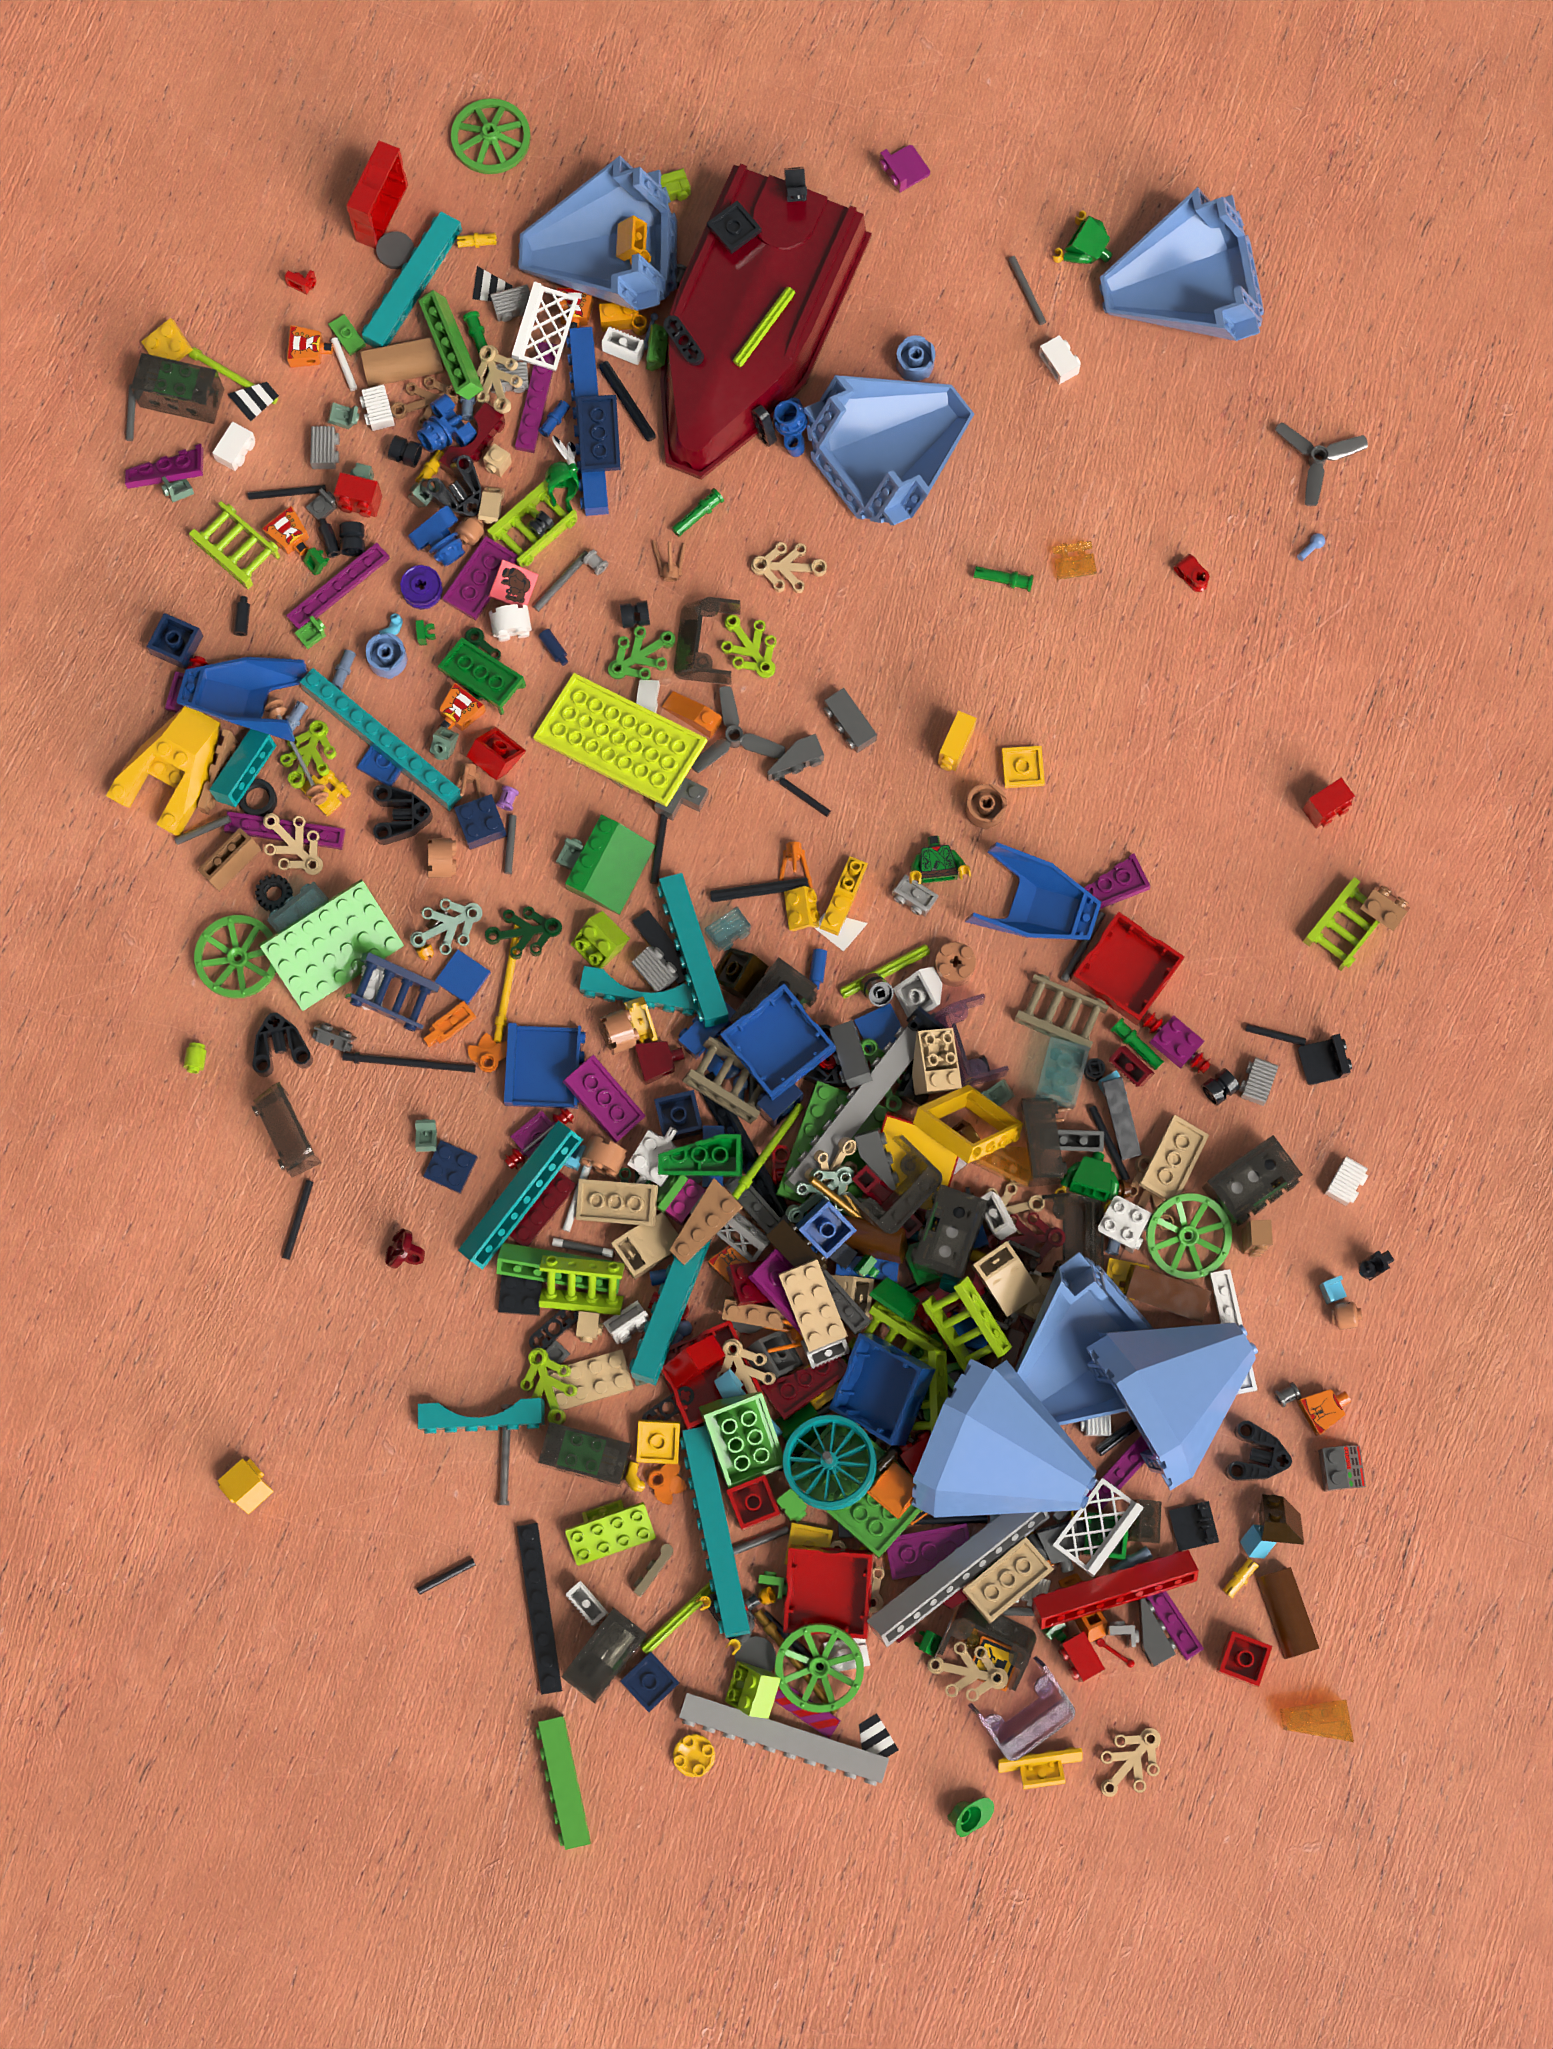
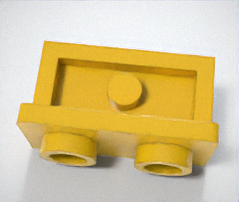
M803 886L785 891L784 897L789 930L796 931L807 927L818 928L820 915L817 911V895L814 889Z

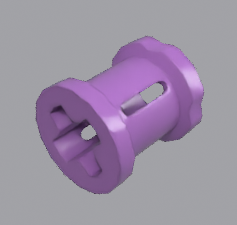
M502 786L503 792L500 800L496 802V806L512 811L514 799L519 795V791L509 786Z

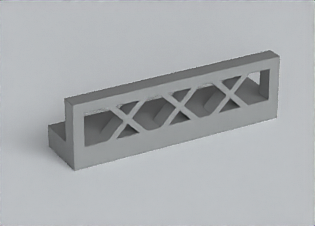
M702 1196L699 1198V1200L696 1202V1204L694 1205V1207L691 1209V1211H690L691 1214L693 1213L694 1209H695L696 1206L698 1205V1203H699V1201L701 1200ZM740 1213L736 1214L725 1225V1228H722L717 1233L721 1239L750 1262H755L771 1244L766 1234ZM730 1231H737L740 1234L741 1241L735 1242L731 1239ZM746 1244H753L758 1249L754 1256L747 1252Z

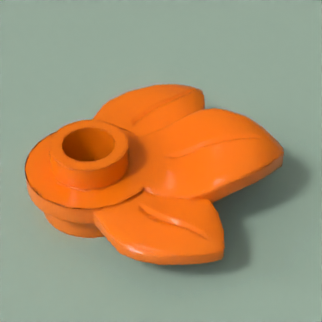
M488 1033L483 1035L478 1046H468V1054L472 1061L478 1063L483 1072L491 1073L497 1069L499 1062L506 1058L507 1041L496 1044L493 1041V1037ZM491 1060L492 1065L486 1066L485 1062Z
M665 1464L661 1469L650 1471L647 1476L649 1487L654 1489L656 1499L663 1504L671 1505L673 1494L684 1492L687 1489L685 1481L678 1476L681 1468L678 1464ZM660 1476L661 1482L654 1483L653 1478Z

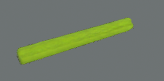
M785 288L735 356L733 362L737 366H743L793 298L795 291L792 288Z
M923 944L870 973H877L885 978L929 955L930 950L926 944ZM866 975L841 987L839 991L842 997L847 998L861 990V981Z
M710 1582L641 1645V1649L646 1654L652 1652L703 1604L702 1601L696 1602L697 1599L715 1593L711 1591Z

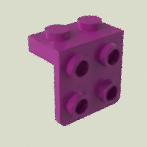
M908 145L892 155L887 149L880 152L879 165L886 172L890 182L897 188L899 193L930 176V169L913 145Z

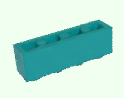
M253 729L249 730L209 789L217 802L233 807L238 805L277 746L269 734Z

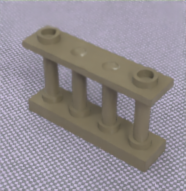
M1034 974L1032 983L1037 984L1026 1010H1019L1014 1022L1089 1053L1093 1044L1090 1041L1089 1035L1099 1012L1105 1014L1109 1006L1099 998L1092 999L1054 983L1043 974ZM1046 988L1055 992L1045 1017L1039 1019L1034 1017L1033 1012L1043 989ZM1062 996H1065L1074 1001L1063 1026L1057 1027L1053 1025L1052 1019ZM1083 1004L1092 1008L1082 1033L1076 1035L1071 1033L1072 1030L1070 1028L1080 1005Z
M709 1037L702 1045L708 1051L697 1070L691 1069L682 1081L751 1124L760 1114V1111L755 1106L758 1102V1097L764 1090L758 1084L748 1102L739 1099L738 1095L749 1075H752L732 1050L723 1045L721 1040ZM717 1054L725 1059V1062L714 1081H710L704 1076V1073L714 1055ZM733 1064L741 1069L742 1072L731 1092H728L722 1088L721 1084Z

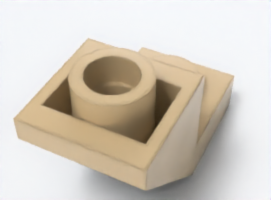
M484 488L478 520H483L485 523L498 522L505 489Z

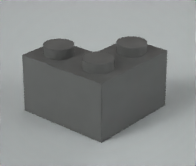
M684 778L667 807L656 802L655 813L665 815L673 821L682 804L700 812L708 797V788Z

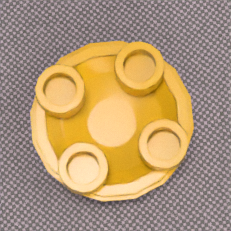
M697 1734L687 1735L680 1739L674 1748V1764L678 1771L685 1776L701 1777L713 1766L715 1759L714 1748L711 1742L704 1736Z

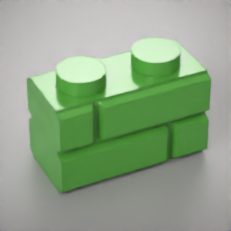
M790 1488L777 1499V1505L782 1512L785 1511L784 1514L789 1521L795 1520L798 1523L806 1516L807 1505Z

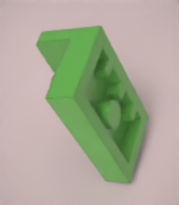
M652 324L650 327L646 356V369L652 372L665 365L668 333L664 327L657 324Z
M669 1175L664 1185L658 1187L656 1208L663 1214L665 1213L667 1207L687 1183L688 1178L681 1175Z

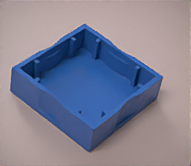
M785 984L761 1001L752 1012L742 1016L720 1034L724 1042L772 1101L836 1051L833 1042L819 1025L808 1016L802 1004Z
M859 1333L849 1357L846 1372L839 1382L829 1409L842 1417L860 1424L869 1433L890 1445L905 1446L936 1369L874 1334Z

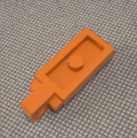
M463 1001L433 1023L429 1029L430 1034L423 1038L428 1047H431L437 1041L441 1044L476 1019V1015Z

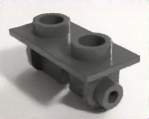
M324 1022L314 1026V1029L318 1031H314L312 1036L316 1042L327 1046L330 1045L331 1040H335L332 1048L345 1053L347 1051L351 1052L353 1045L350 1042L357 1039V1037L352 1036L351 1032L342 1029L340 1031L333 1028V1025Z

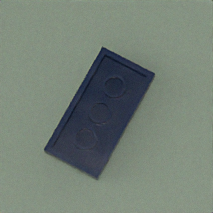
M616 395L577 397L582 473L621 470Z

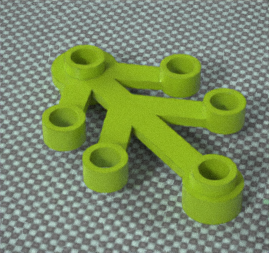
M736 615L727 616L725 628L730 632H735L745 647L736 646L730 641H725L721 645L722 652L724 654L733 653L750 656L755 660V662L744 661L742 657L737 656L732 661L733 667L737 670L747 669L756 671L762 678L773 676L775 664L771 659L773 649L777 644V640L773 635L765 638L766 651L764 658L759 653L762 633L766 628L765 622L762 620L755 621V633L752 643L740 627L739 617ZM734 619L736 623L730 624L729 621ZM758 624L763 625V628L757 629L756 626ZM770 639L774 641L771 645L767 643ZM729 645L731 649L725 650L724 646ZM738 660L742 662L739 666L735 664ZM764 665L769 666V669L763 670L762 667Z
M316 720L310 724L309 731L294 737V742H297L295 745L306 767H308L311 758H313L317 765L316 770L318 774L326 776L330 770L328 765L323 762L316 748L318 741L324 747L323 752L327 759L335 758L337 752L330 745L326 737L329 731L327 724ZM310 739L307 745L300 748V743ZM287 741L289 748L293 750L290 742ZM294 750L280 757L284 767L292 766L293 761L298 759ZM299 764L297 771H292L288 775L290 785L297 789L305 784V772L301 764Z
M535 1348L529 1354L528 1359L531 1366L525 1379L520 1383L521 1389L531 1391L534 1388L533 1379L538 1371L540 1379L531 1398H541L545 1391L551 1409L548 1413V1421L552 1425H562L566 1420V1414L559 1408L553 1387L564 1392L568 1397L575 1396L578 1390L574 1384H566L550 1376L546 1367L557 1371L561 1377H568L571 1374V1368L569 1365H561L549 1359L545 1349ZM539 1354L542 1356V1360L540 1362L537 1361V1356ZM563 1367L567 1370L566 1374L561 1372ZM526 1381H529L530 1387L528 1389L525 1387ZM569 1387L573 1388L572 1394L568 1393ZM558 1413L561 1415V1419L559 1421L556 1419V1415Z

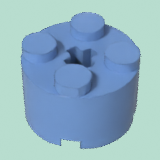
M917 335L904 339L897 349L896 367L901 377L905 380L920 381L931 375L935 362V348L933 344L925 340L924 337Z
M391 633L378 634L373 636L366 645V658L370 669L376 675L392 679L405 669L408 660L407 653L402 641L396 635Z

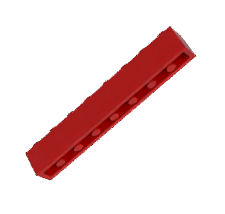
M1189 1550L1176 1551L1172 1555L1163 1558L1157 1557L1144 1564L1138 1563L1128 1569H1118L1114 1573L1105 1576L1099 1575L1086 1582L1080 1581L1070 1587H1060L1047 1594L1041 1593L1032 1598V1611L1042 1630L1196 1582L1199 1570Z

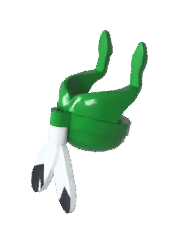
M552 436L553 443L567 462H556L546 469L544 477L548 483L547 493L550 498V504L555 507L554 488L568 487V493L564 501L566 510L570 513L573 510L570 500L579 489V480L576 473L578 468L574 461L576 448L572 442H569L565 448L560 439Z

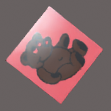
M501 560L488 597L507 605L518 604V608H523V605H528L538 574L508 561Z

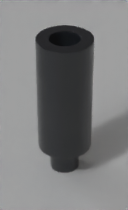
M326 519L319 520L320 526L318 531L327 557L334 558L339 556V545L331 524L327 523Z
M240 596V602L236 603L233 634L236 636H247L250 604L247 603L248 597Z

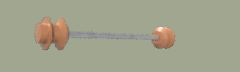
M273 698L266 703L264 709L265 711H270L268 714L270 719H282V716L285 714L287 709L286 707H281L283 704L281 699ZM289 741L311 785L306 792L307 796H312L310 803L316 805L323 804L329 796L328 792H323L325 786L323 784H314L295 743Z

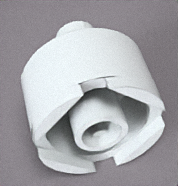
M518 604L506 605L496 608L495 613L492 610L489 611L493 637H497L500 642L510 640V636L518 635V638L529 636L532 628L527 605H523V608H518Z

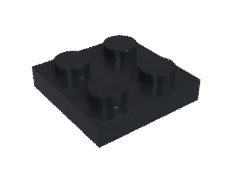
M738 201L707 222V227L730 254L762 232V228Z
M501 1275L498 1313L540 1316L539 1299L543 1281Z

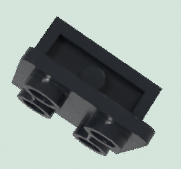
M1340 1034L1332 1035L1329 1040L1298 1048V1054L1308 1085L1345 1078L1351 1073L1352 1063L1350 1058L1346 1057V1042L1344 1039H1341Z

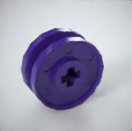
M424 565L413 566L402 576L400 582L403 598L411 607L420 610L429 609L435 606L441 599L443 593L442 582L437 572L431 567ZM420 585H423V587H424L423 590H420V588H419Z

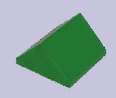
M888 1277L869 1294L872 1298L910 1323L920 1302V1299Z
M808 1403L785 1421L782 1417H779L774 1422L783 1432L781 1435L785 1441L788 1442L792 1433L800 1425L812 1418L818 1417L819 1414L811 1403ZM826 1425L816 1428L819 1436L827 1428ZM813 1429L806 1433L801 1440L811 1446L818 1437ZM798 1442L793 1453L795 1455L800 1454L807 1448Z

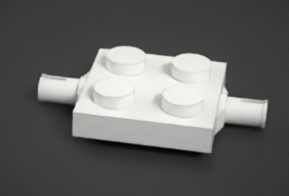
M670 1127L665 1136H659L651 1130L647 1131L627 1164L640 1175L636 1182L637 1184H645L647 1180H650L660 1187L664 1185L669 1175H658V1154L677 1148L671 1141L677 1132L676 1129Z

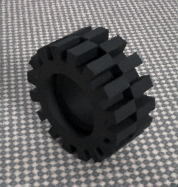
M271 874V877H268L267 875L264 880L261 879L259 881V885H256V899L264 910H269L271 913H274V911L279 913L281 909L286 910V906L291 905L290 900H293V890L288 881L282 878V876ZM271 887L281 889L282 895L278 900L272 901L267 898V891Z

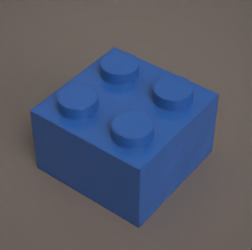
M826 1197L795 1225L826 1259L857 1231Z

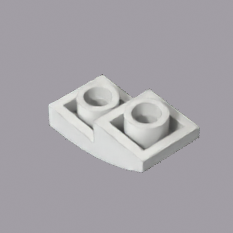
M640 680L636 704L654 713H657L659 680Z

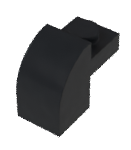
M804 167L784 168L787 202L807 201Z

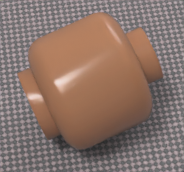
M475 516L463 518L455 530L458 533L457 539H461L462 545L472 546L479 541L484 534L482 521L478 520Z
M1354 1302L1337 1303L1335 1309H1332L1333 1324L1337 1325L1340 1330L1357 1328L1359 1320H1363L1361 1308H1357Z

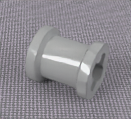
M594 549L583 560V563L585 565L588 564L597 576L603 573L609 564L606 560L603 561Z

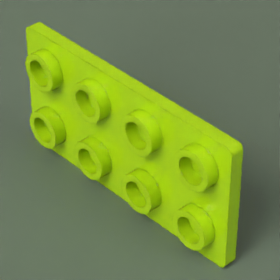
M621 1499L583 1512L584 1523L565 1529L577 1566L656 1539L644 1502L624 1508Z

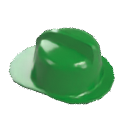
M986 1797L974 1802L960 1801L954 1806L952 1812L947 1815V1819L955 1827L956 1834L959 1837H966L984 1826L991 1819L994 1812V1803L990 1798Z

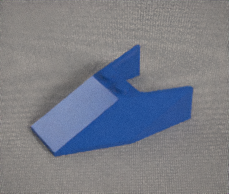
M244 657L186 669L177 697V704L294 742L295 738L288 720L263 719L262 716L268 694L273 690L300 685V681L308 674V670L304 660Z
M998 842L988 849L987 853L1018 877V887L1007 918L994 919L972 913L965 919L966 923L1026 938L1090 940L1102 903L1051 862Z

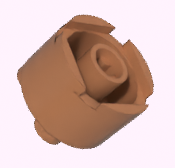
M981 784L974 787L968 795L965 811L970 822L983 829H989L999 824L1004 817L1007 806L1005 793L994 784ZM987 804L990 805L989 808H988V807H986V808L983 807V805H984V806H986Z
M427 838V877L452 878V876H456V860H452V856H455L456 840H452V838Z
M952 942L943 945L938 951L934 968L941 982L948 986L958 987L969 981L973 976L976 958L972 948L960 942ZM954 961L957 962V967H953L952 963Z
M620 1009L599 1017V1024L603 1023L604 1028L601 1029L602 1036L608 1049H613L612 1055L634 1048L637 1040L640 1039L637 1029L632 1028L630 1023L632 1017L628 1009L625 1011Z
M591 1136L579 1163L588 1168L592 1166L595 1168L594 1172L601 1176L608 1175L616 1178L627 1152L624 1148L611 1141L608 1143L603 1141L601 1137Z

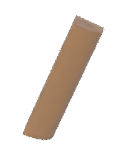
M433 337L360 351L368 387L444 373L441 356Z

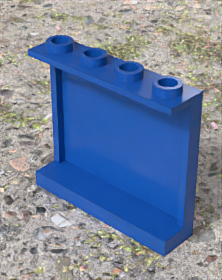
M508 1023L504 1089L505 1106L578 1109L579 1100L562 1081L576 1070L580 1063H584L585 1052L581 1051V1044H585L586 1032H582L580 1025H578V1028L517 1026V1023Z

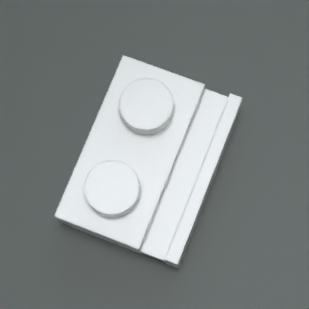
M853 1638L861 1650L864 1667L870 1666L865 1639ZM836 1640L828 1659L849 1654L852 1651L844 1641ZM854 1659L831 1667L840 1672L855 1669L856 1662Z

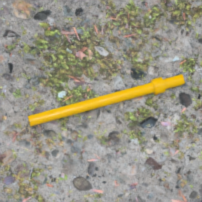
M514 925L513 929H518L520 927ZM520 937L511 939L510 950L513 946L517 945ZM510 950L498 1016L495 1017L494 1023L496 1029L493 1041L495 1042L502 1041L503 1030L507 1025L506 1013L516 962L515 959L511 958ZM517 950L513 951L514 955H517Z

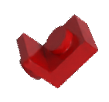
M289 270L284 276L287 286L306 295L310 289L313 290L317 282L315 273L312 270L308 272L305 278L300 273H293Z

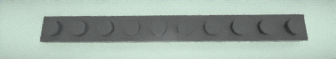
M732 1177L724 1183V1187L730 1194L739 1185L738 1181L741 1177ZM752 1185L747 1190H744L737 1201L767 1235L780 1223L781 1218ZM825 1269L823 1275L840 1318L856 1335L869 1325L871 1320Z

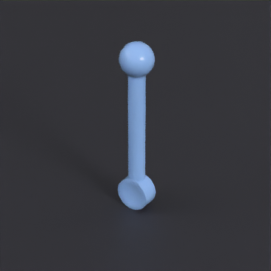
M656 313L651 314V322L644 339V350L648 348L647 342L650 336V327L658 319Z

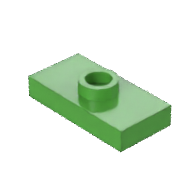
M345 314L328 324L349 356L366 346Z

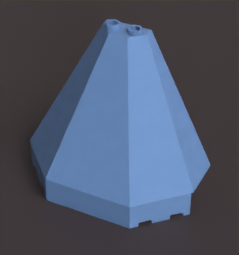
M618 156L520 234V242L518 244L519 269L525 273L636 311L659 305L660 301L669 296V292L674 291L677 287V218L675 213L670 211L668 203L671 201L666 187L661 185L662 175L660 170L646 173L641 167L633 168L621 156ZM632 215L647 223L646 250L651 256L650 263L639 253L632 255V265L630 259L622 261L616 257L618 223Z
M1199 187L1190 193L1100 277L1101 284L1099 289L1102 296H1104L1102 305L1105 313L1233 341L1259 334V327L1262 324L1261 315L1264 314V308L1251 242L1243 230L1244 224L1239 211H1236L1233 195L1210 201Z
M839 375L834 376L819 402L804 407V413L807 414L809 424L806 426L808 439L812 441L813 451H811L813 462L857 519L866 518L878 523L887 522L893 526L914 516L928 496L974 416L973 411L952 385Z
M1078 1252L1063 1265L1058 1266L1015 1367V1371L1059 1425L1125 1412L1127 1409L1112 1384L1097 1382L1087 1365L1093 1359L1086 1347L1101 1339L1098 1333L1154 1328L1099 1265L1095 1266L1093 1261L1087 1257L1084 1258Z
M1236 1323L1102 1332L1098 1333L1101 1339L1086 1347L1093 1359L1087 1363L1097 1382L1111 1383L1150 1448V1450L1146 1449L1141 1452L1140 1455L1151 1472L1161 1474L1170 1491L1188 1479L1193 1478L1256 1359L1255 1354L1258 1353V1350L1252 1342L1248 1341L1246 1337L1248 1335L1242 1324L1237 1326Z
M970 1359L964 1374L960 1375L954 1385L951 1397H947L943 1403L913 1478V1483L916 1485L912 1490V1497H914L912 1506L934 1517L1084 1509L1089 1500L1087 1493L1094 1488L1097 1481L1094 1478L1097 1472L1096 1469L1007 1360L991 1369Z

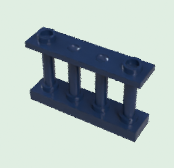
M363 953L360 961L365 963L366 969L356 993L346 994L345 998L350 1000V1004L359 1008L364 1006L404 1024V1028L409 1031L415 1032V1030L423 1029L424 1025L417 1023V1019L427 995L437 993L440 985L372 953ZM379 969L383 971L384 977L374 1002L364 999L363 995L373 971ZM396 977L401 979L402 985L392 1010H388L382 1007L381 1004L391 979ZM414 985L419 988L418 991L420 993L408 1019L399 1015L409 987Z

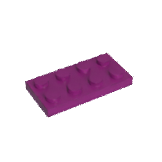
M485 536L442 598L443 601L476 621L491 599L488 595L501 560L515 564L519 558L518 555Z
M594 1055L590 1056L562 1081L615 1143L646 1117Z
M776 1248L748 1278L801 1334L778 1274L794 1267Z
M967 1523L899 1535L887 1549L892 1580L928 1573L940 1561L952 1554L956 1548L962 1546L970 1539Z

